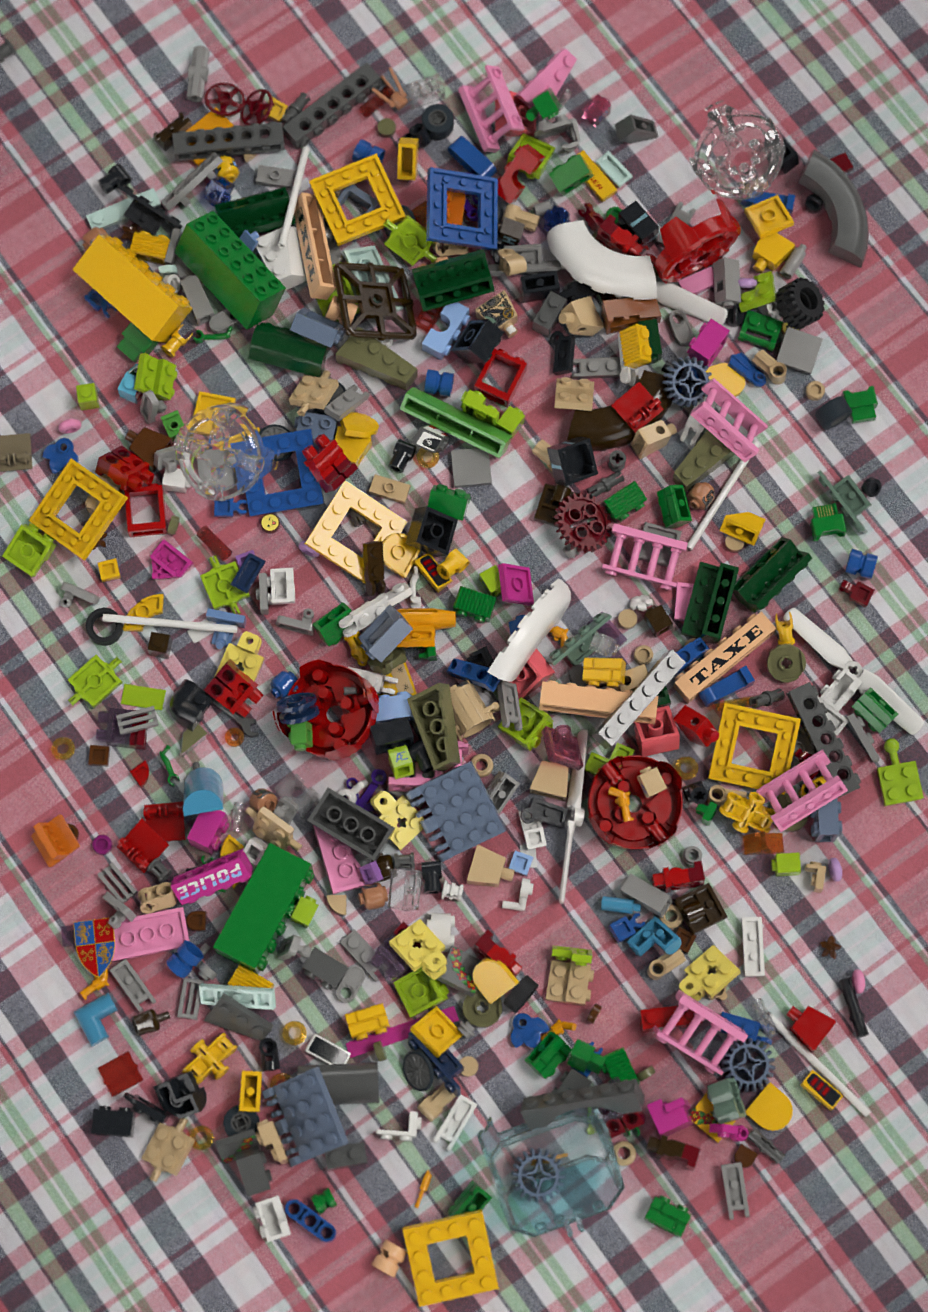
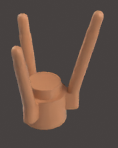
M389 67L391 76L399 91H395L383 75L380 77L393 95L388 99L375 88H372V91L387 102L391 108L395 107L397 110H400L409 101L392 67Z

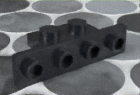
M126 185L118 187L119 192L133 200L123 215L125 218L153 236L156 235L164 221L176 229H182L181 221L176 217H168L159 206L154 208L149 204L150 201L141 195L138 197L133 194L134 190Z

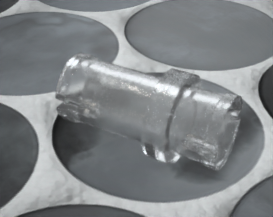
M234 802V807L231 809L232 819L229 831L242 833L243 818L246 816V804Z

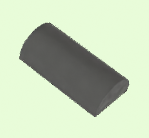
M327 788L307 820L374 862L385 849L395 830V827L330 788Z
M378 1062L298 1066L297 1076L313 1068H320L334 1105L380 1102Z

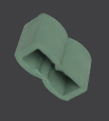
M727 1078L707 1086V1097L713 1104V1116L719 1124H727L746 1117L745 1107L734 1078Z

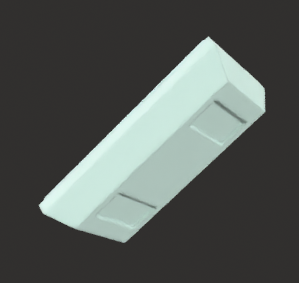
M609 151L595 161L619 188L633 177Z

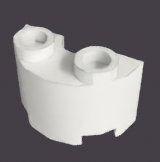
M293 568L270 569L271 576H267L268 588H271V593H268V604L295 603Z
M846 668L842 671L839 669L832 677L834 682L830 686L826 684L820 691V694H822L820 698L837 712L846 705L863 683Z
M428 913L427 927L445 945L443 952H449L450 947L454 946L455 935H451V927H455V916H451V913Z
M279 1195L256 1203L253 1210L256 1219L260 1218L262 1221V1226H259L262 1238L266 1237L267 1242L291 1235Z

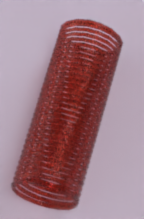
M388 85L379 91L388 99L394 93ZM375 94L360 106L359 109L368 118L386 102Z
M203 526L197 532V537L222 561L231 556L232 550L207 526Z

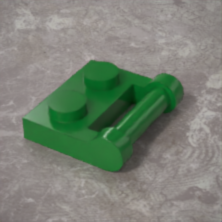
M748 310L738 341L743 342L744 340L768 348V351L773 352L783 321ZM750 331L771 338V341L747 334L746 332Z

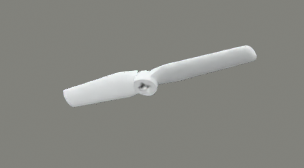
M656 281L657 301L660 304L675 310H682L685 314L707 322L710 319L721 325L725 322L728 313L727 309L673 283L666 284Z
M791 608L785 613L783 619L785 621L790 620V612L793 619V629L828 663L840 670L844 668L850 671L848 668L856 669V675H853L863 682L858 688L862 695L871 687L898 713V716L893 721L909 734L914 735L922 728L924 720L878 675L862 669V666L858 662L853 661L840 644L796 608Z
M587 729L578 732L566 806V809L571 810L570 820L567 821V839L559 893L560 904H563L565 900L573 834L576 826H582L585 809L581 808L589 733Z

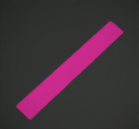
M454 1006L441 1010L453 1023L459 1021ZM422 1017L388 1028L384 1034L376 1035L373 1033L368 1035L367 1039L347 1042L346 1047L348 1052L351 1053L350 1058L373 1051V1044L378 1041H382L383 1046H387L408 1039V1033L411 1032L410 1028Z

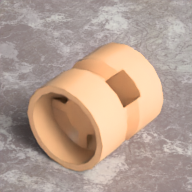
M334 295L325 318L334 322L339 320V323L343 325L340 306L336 300L337 296ZM347 303L350 325L358 308V305L354 303Z
M385 1239L380 1248L381 1254L376 1255L371 1265L394 1278L399 1270L398 1263L404 1261L408 1252Z

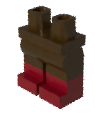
M662 1135L661 1139L650 1136L646 1150L656 1153L655 1158L661 1159L663 1157L670 1161L678 1160L687 1163L685 1169L694 1171L701 1148L672 1139L667 1140L668 1136Z

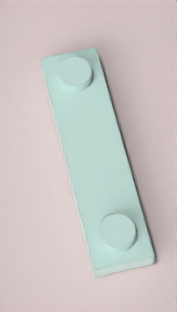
M154 188L136 195L138 197L141 195L150 201L149 204L154 208L161 206ZM128 198L86 215L91 229L93 227L106 229L128 220L123 215L133 200Z
M206 983L199 985L200 1004L215 1005L225 993L246 1008L268 1010L276 1008L275 989Z

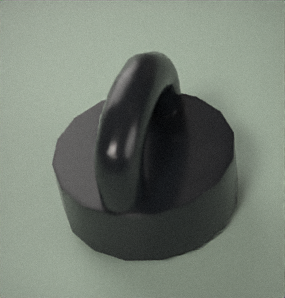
M815 194L808 195L805 201V208L810 213L820 212L824 205L821 198Z
M737 306L729 309L726 318L727 324L732 327L741 325L744 320V313Z
M871 477L862 484L861 491L870 497H875L881 491L882 484L878 479Z

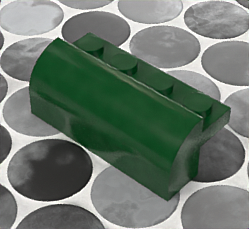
M286 187L214 206L216 214L240 238L244 230L251 234L254 231L257 233L270 232L273 229L283 227L289 204V195ZM294 215L291 225L296 224Z
M484 249L412 269L423 312L495 291Z
M261 322L260 325H256L248 359L320 377L325 367L326 356L331 348L293 332L289 328Z
M781 537L735 582L733 594L748 610L756 613L758 610L767 607L769 601L774 596L780 594L782 588L787 583L792 582L795 576L805 569L813 558L809 553L799 551L791 539Z
M704 562L699 563L681 635L696 639L701 637L705 643L710 644L720 641L739 567L720 563L719 567Z

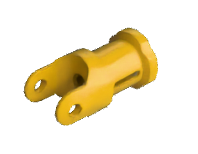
M184 324L180 325L171 334V339L161 346V349L172 358L175 357L176 351L181 346H184L193 335L192 332L187 339L180 336L178 331Z
M790 612V620L780 622L778 621L777 613L775 615L776 630L779 631L780 638L778 645L785 643L795 644V639L792 636V629L794 628L793 619Z
M359 631L348 638L344 636L343 639L347 641L352 657L357 660L360 666H365L369 656L360 646L362 642L358 638L360 635Z

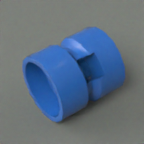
M361 139L354 149L352 161L356 162L377 153L382 163L385 150L378 146L372 147L371 143Z
M428 369L424 392L434 395L439 392L440 396L451 397L454 373L443 372L439 374L436 370Z
M851 549L845 572L854 575L860 573L861 577L871 579L878 556L870 553L863 555L862 551Z
M186 940L177 948V952L167 959L166 963L174 974L181 978H186L192 971L193 966H197L204 958V955L195 944Z

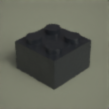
M489 319L469 321L451 351L466 364L486 363L491 358L494 348L501 342L504 332Z
M427 506L415 508L405 544L435 557L447 556L458 519Z

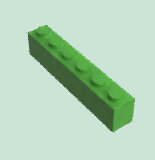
M412 387L405 394L400 410L499 459L507 451L513 435L415 387Z

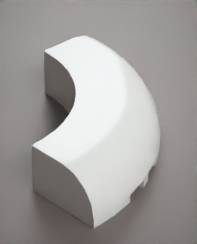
M584 220L559 224L548 232L547 242L553 256L558 259L563 269L571 273V277L576 281L591 286L592 290L596 292L613 294L617 298L624 296L633 297V300L657 299L656 277L650 255H624L604 247L589 233Z
M561 579L553 582L550 586L552 588L551 591L546 589L542 596L531 607L533 611L525 615L518 624V631L515 630L507 640L509 646H506L502 652H499L488 673L507 682H512L518 677L538 645L550 630L559 623L569 607L571 592L568 585Z

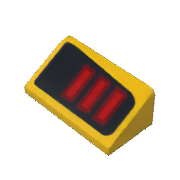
M427 553L414 561V565L418 567V570L438 593L453 582L451 578L445 580L438 574L437 566L439 564L430 554Z
M814 1070L800 1084L801 1087L830 1111L835 1108L844 1096Z

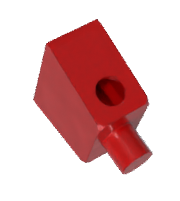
M684 705L673 718L684 735L693 743L708 747L719 738V732L709 719L687 705Z
M792 1006L786 1014L795 1022L790 1031L811 1053L816 1050L837 1022L810 1006L803 1013Z

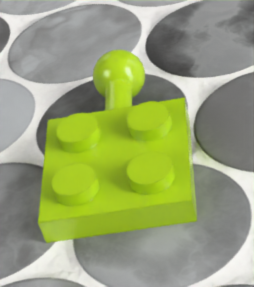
M894 738L887 739L884 743V749L890 754L892 765L877 768L885 806L924 799L916 761L899 763L897 751L900 745Z

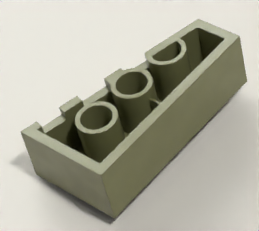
M359 326L356 328V330H363ZM350 336L335 354L337 363L348 365L354 370H360L369 376L380 378L384 382L406 391L418 377L416 367L375 338Z
M707 430L676 469L672 480L676 485H683L686 493L696 483H699L735 454Z
M437 683L408 698L407 701L433 769L446 771L461 762L449 684Z

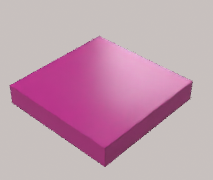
M505 563L499 564L502 601L528 606L533 605L530 568Z

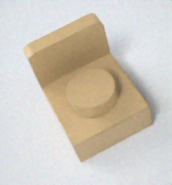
M819 862L806 864L804 871L816 873V875L812 874L811 886H814L813 892L821 893L824 887L826 866H821L822 863Z

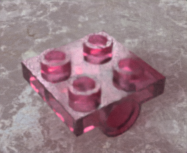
M559 725L555 729L545 726L542 730L548 760L579 771L583 767L577 737L572 735L570 726Z

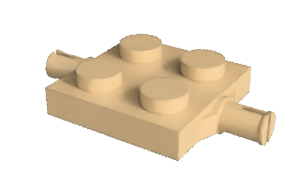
M324 370L320 377L303 376L289 398L290 405L300 407L297 411L299 416L303 417L309 409L324 410L339 386L338 380L328 379L331 375L330 371Z
M250 806L246 809L245 814L254 819L252 831L257 837L284 850L288 846H291L297 852L302 848L303 845L293 838L294 828L263 806L258 813Z
M181 1118L176 1127H170L162 1123L158 1125L141 1158L151 1163L154 1167L149 1179L157 1182L161 1172H169L175 1176L178 1175L195 1142V1139L183 1132L189 1120Z

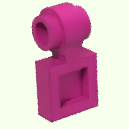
M709 1125V1132L717 1133V1137L720 1138L730 1137L733 1141L740 1142L748 1137V1130L743 1125Z

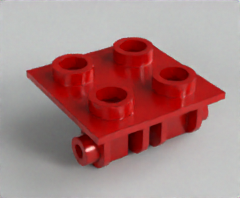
M640 382L635 384L611 405L635 433L664 410L660 406L661 401L658 398L654 399Z
M183 802L144 805L143 814L145 821L166 842L186 840Z
M143 818L125 838L122 837L117 842V848L143 873L147 871L146 869L150 863L158 858L169 846Z

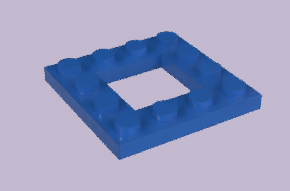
M433 167L428 168L426 240L495 251L497 249L498 178ZM447 190L478 195V228L447 223Z
M312 429L237 442L250 516L325 504L322 487L309 470V467H306L304 464L307 459L302 453L309 445H313L315 448ZM296 451L302 488L266 494L260 457Z

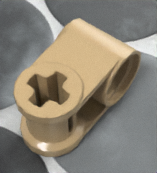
M440 242L432 244L433 249L439 256L468 253V247L444 243L442 249H439L441 246Z
M509 248L498 250V256H500L499 271H502L507 276L526 272L527 263L523 256Z
M169 882L143 888L138 892V899L141 901L140 910L145 914L174 907L178 900Z

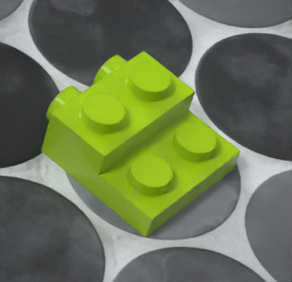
M523 133L509 153L506 165L509 161H513L515 158L514 153L519 146L522 147L529 144L545 158L536 172L528 174L524 170L520 169L519 171L525 173L530 179L536 178L539 180L546 170L547 163L555 153L556 147Z
M146 353L140 354L134 389L141 393L152 390L158 401L171 400L175 393L173 382L178 375L176 365L165 359H156Z
M465 391L461 398L462 411L497 428V422L499 421L498 410L491 405L486 406V397L481 392Z
M29 523V525L21 524L2 557L31 577H35L44 561H48L57 545L53 543L54 539L51 536L40 534L38 532L39 528Z
M520 697L519 706L522 730H515L514 723L511 722L508 728L502 726V721L497 727L500 731L513 738L516 743L531 751L540 745L541 737L544 733H549L552 730V723L554 721L549 714L539 710L538 707Z
M422 967L393 982L410 1018L449 999L447 996L449 994L447 986L444 983L441 984L437 979L430 978L422 970Z

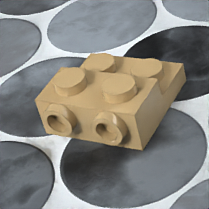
M568 377L557 378L554 408L592 411L594 381L588 379L572 380Z
M552 960L546 1000L585 1006L586 1001L590 1002L591 996L588 982H593L594 970H590L591 965L579 966L575 965V962L567 963Z
M267 1119L257 1123L259 1132L256 1133L259 1144L271 1150L276 1162L279 1161L281 1165L289 1163L273 1121L269 1122Z

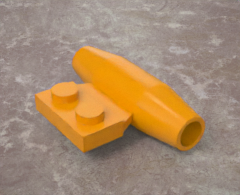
M435 608L397 609L413 628L397 647H435L436 630L456 627V612Z

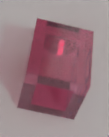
M597 94L583 108L582 117L596 128L610 114L611 104L609 100Z

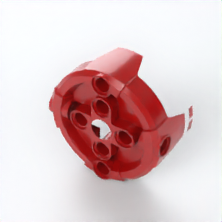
M711 190L712 194H718L717 191ZM716 199L721 212L720 215L711 217L693 227H690L678 217H674L660 228L665 247L657 258L653 254L646 255H650L652 264L664 283L678 282L680 279L690 276L703 268L706 269L729 252V248L735 243L741 233V227L723 200ZM643 245L646 250H650L647 245Z
M319 659L305 663L299 667L300 678L295 682L288 694L290 696L309 692L316 695L317 701L315 705L319 707L320 712L315 718L308 721L312 724L313 747L306 748L305 751L329 760L350 757L362 748V745L371 734L370 727L375 725L377 714L379 713L378 694L368 680L350 668ZM298 686V690L293 692L294 688ZM356 687L358 692L356 694L344 695L343 688ZM332 706H339L343 711V716H341V720L338 722H330L327 719V711ZM278 712L277 720L282 733L289 738L291 728L287 724L280 722L279 715L282 712Z
M639 755L616 756L599 768L593 777L588 794V818L593 829L609 845L613 844L623 849L649 850L656 846L659 847L677 831V824L680 820L683 806L681 793L682 779L670 763ZM649 766L651 769L657 767L667 789L646 798L637 777L641 775V770ZM610 787L622 790L625 793L630 792L629 796L636 795L641 799V809L635 813L630 812V816L634 820L623 821L621 807L615 803L618 797L608 794Z

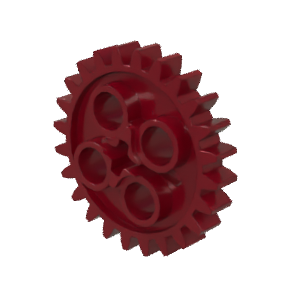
M579 492L578 494L573 493L559 503V507L555 509L558 513L554 515V518L558 519V521L554 525L559 526L556 533L562 534L559 539H566L565 546L570 543L571 550L577 547L578 553L584 551L586 554L589 551L592 553L602 548L607 543L606 539L611 536L608 532L612 530L608 524L612 523V521L607 519L610 513L604 512L606 507L600 506L601 500L595 502V496L589 498V493L583 495L582 492ZM591 518H596V520L590 521L589 523H583L573 528L570 527L571 525H575L578 522L582 523Z

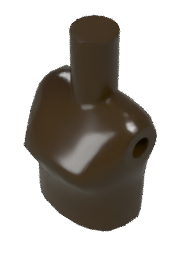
M382 852L376 860L383 877L378 882H383L397 876L391 855H383Z
M150 1009L139 1015L132 1016L131 1021L136 1035L141 1036L158 1031L160 1029V1022L170 1019V1014L166 1011L157 1015L153 1009Z

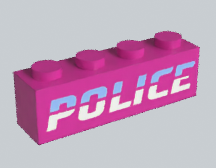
M240 849L175 876L171 883V888L181 905L186 903L192 904L203 896L209 897L220 889L226 890L235 883L246 882L252 875L253 866L244 850Z

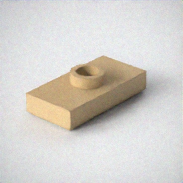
M375 474L369 493L405 504L411 485Z

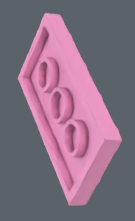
M180 907L137 916L132 922L126 918L119 928L114 929L115 952L112 962L175 950L184 941H190L184 908Z

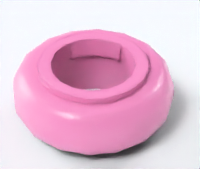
M68 419L59 424V431L65 434L76 432L81 428V422L78 419Z
M855 969L852 974V984L855 992L858 994L864 992L865 978L861 970Z

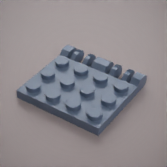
M472 761L458 766L405 793L408 800L421 794L423 795L410 803L412 807H416L424 801L429 806L418 811L416 816L419 818L432 812L433 815L421 820L420 824L426 834L440 828L441 831L429 836L428 839L429 841H435L444 836L446 842L438 844L433 848L436 853L448 846L450 847L437 855L441 862L507 830Z
M319 1067L262 1091L264 1099L274 1095L277 1096V1098L266 1102L267 1106H274L279 1102L282 1109L274 1111L271 1117L275 1118L284 1114V1119L274 1122L278 1135L291 1132L292 1136L282 1139V1144H287L294 1140L296 1148H291L285 1152L287 1156L296 1152L299 1153L298 1156L288 1159L291 1167L349 1143Z

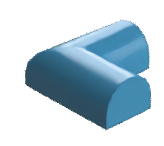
M656 916L627 941L628 946L639 957L646 953L655 943L670 955L677 952L681 946L680 937Z
M109 992L74 1011L92 1047L109 1038L101 1020L118 1011Z

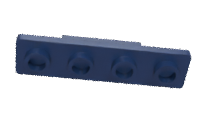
M409 1032V1047L412 1050L422 1052L428 1057L434 1070V1076L438 1080L441 1079L445 1083L444 1086L450 1094L453 1093L458 1098L461 1095V1088L453 1078L464 1071V1066L449 1049L436 1058L412 1032Z

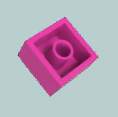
M710 319L708 323L704 322L699 329L700 333L697 338L694 337L689 343L687 353L690 359L696 357L697 362L702 360L703 366L710 367L726 344L730 330L713 319Z
M221 810L199 813L187 837L190 845L212 855L213 851H217L221 844L219 839L222 833L226 834L230 826L226 813Z

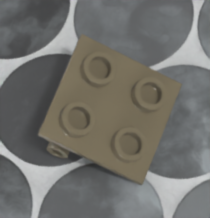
M31 434L0 436V472L33 469Z

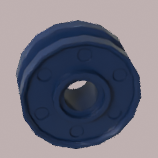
M309 692L297 693L279 700L276 703V708L279 712H282L279 715L280 722L287 725L298 724L315 718L320 712L319 707L315 705L317 701L316 695Z

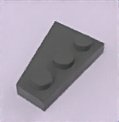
M225 993L204 1019L208 1023L260 1041L266 1038L274 1026Z

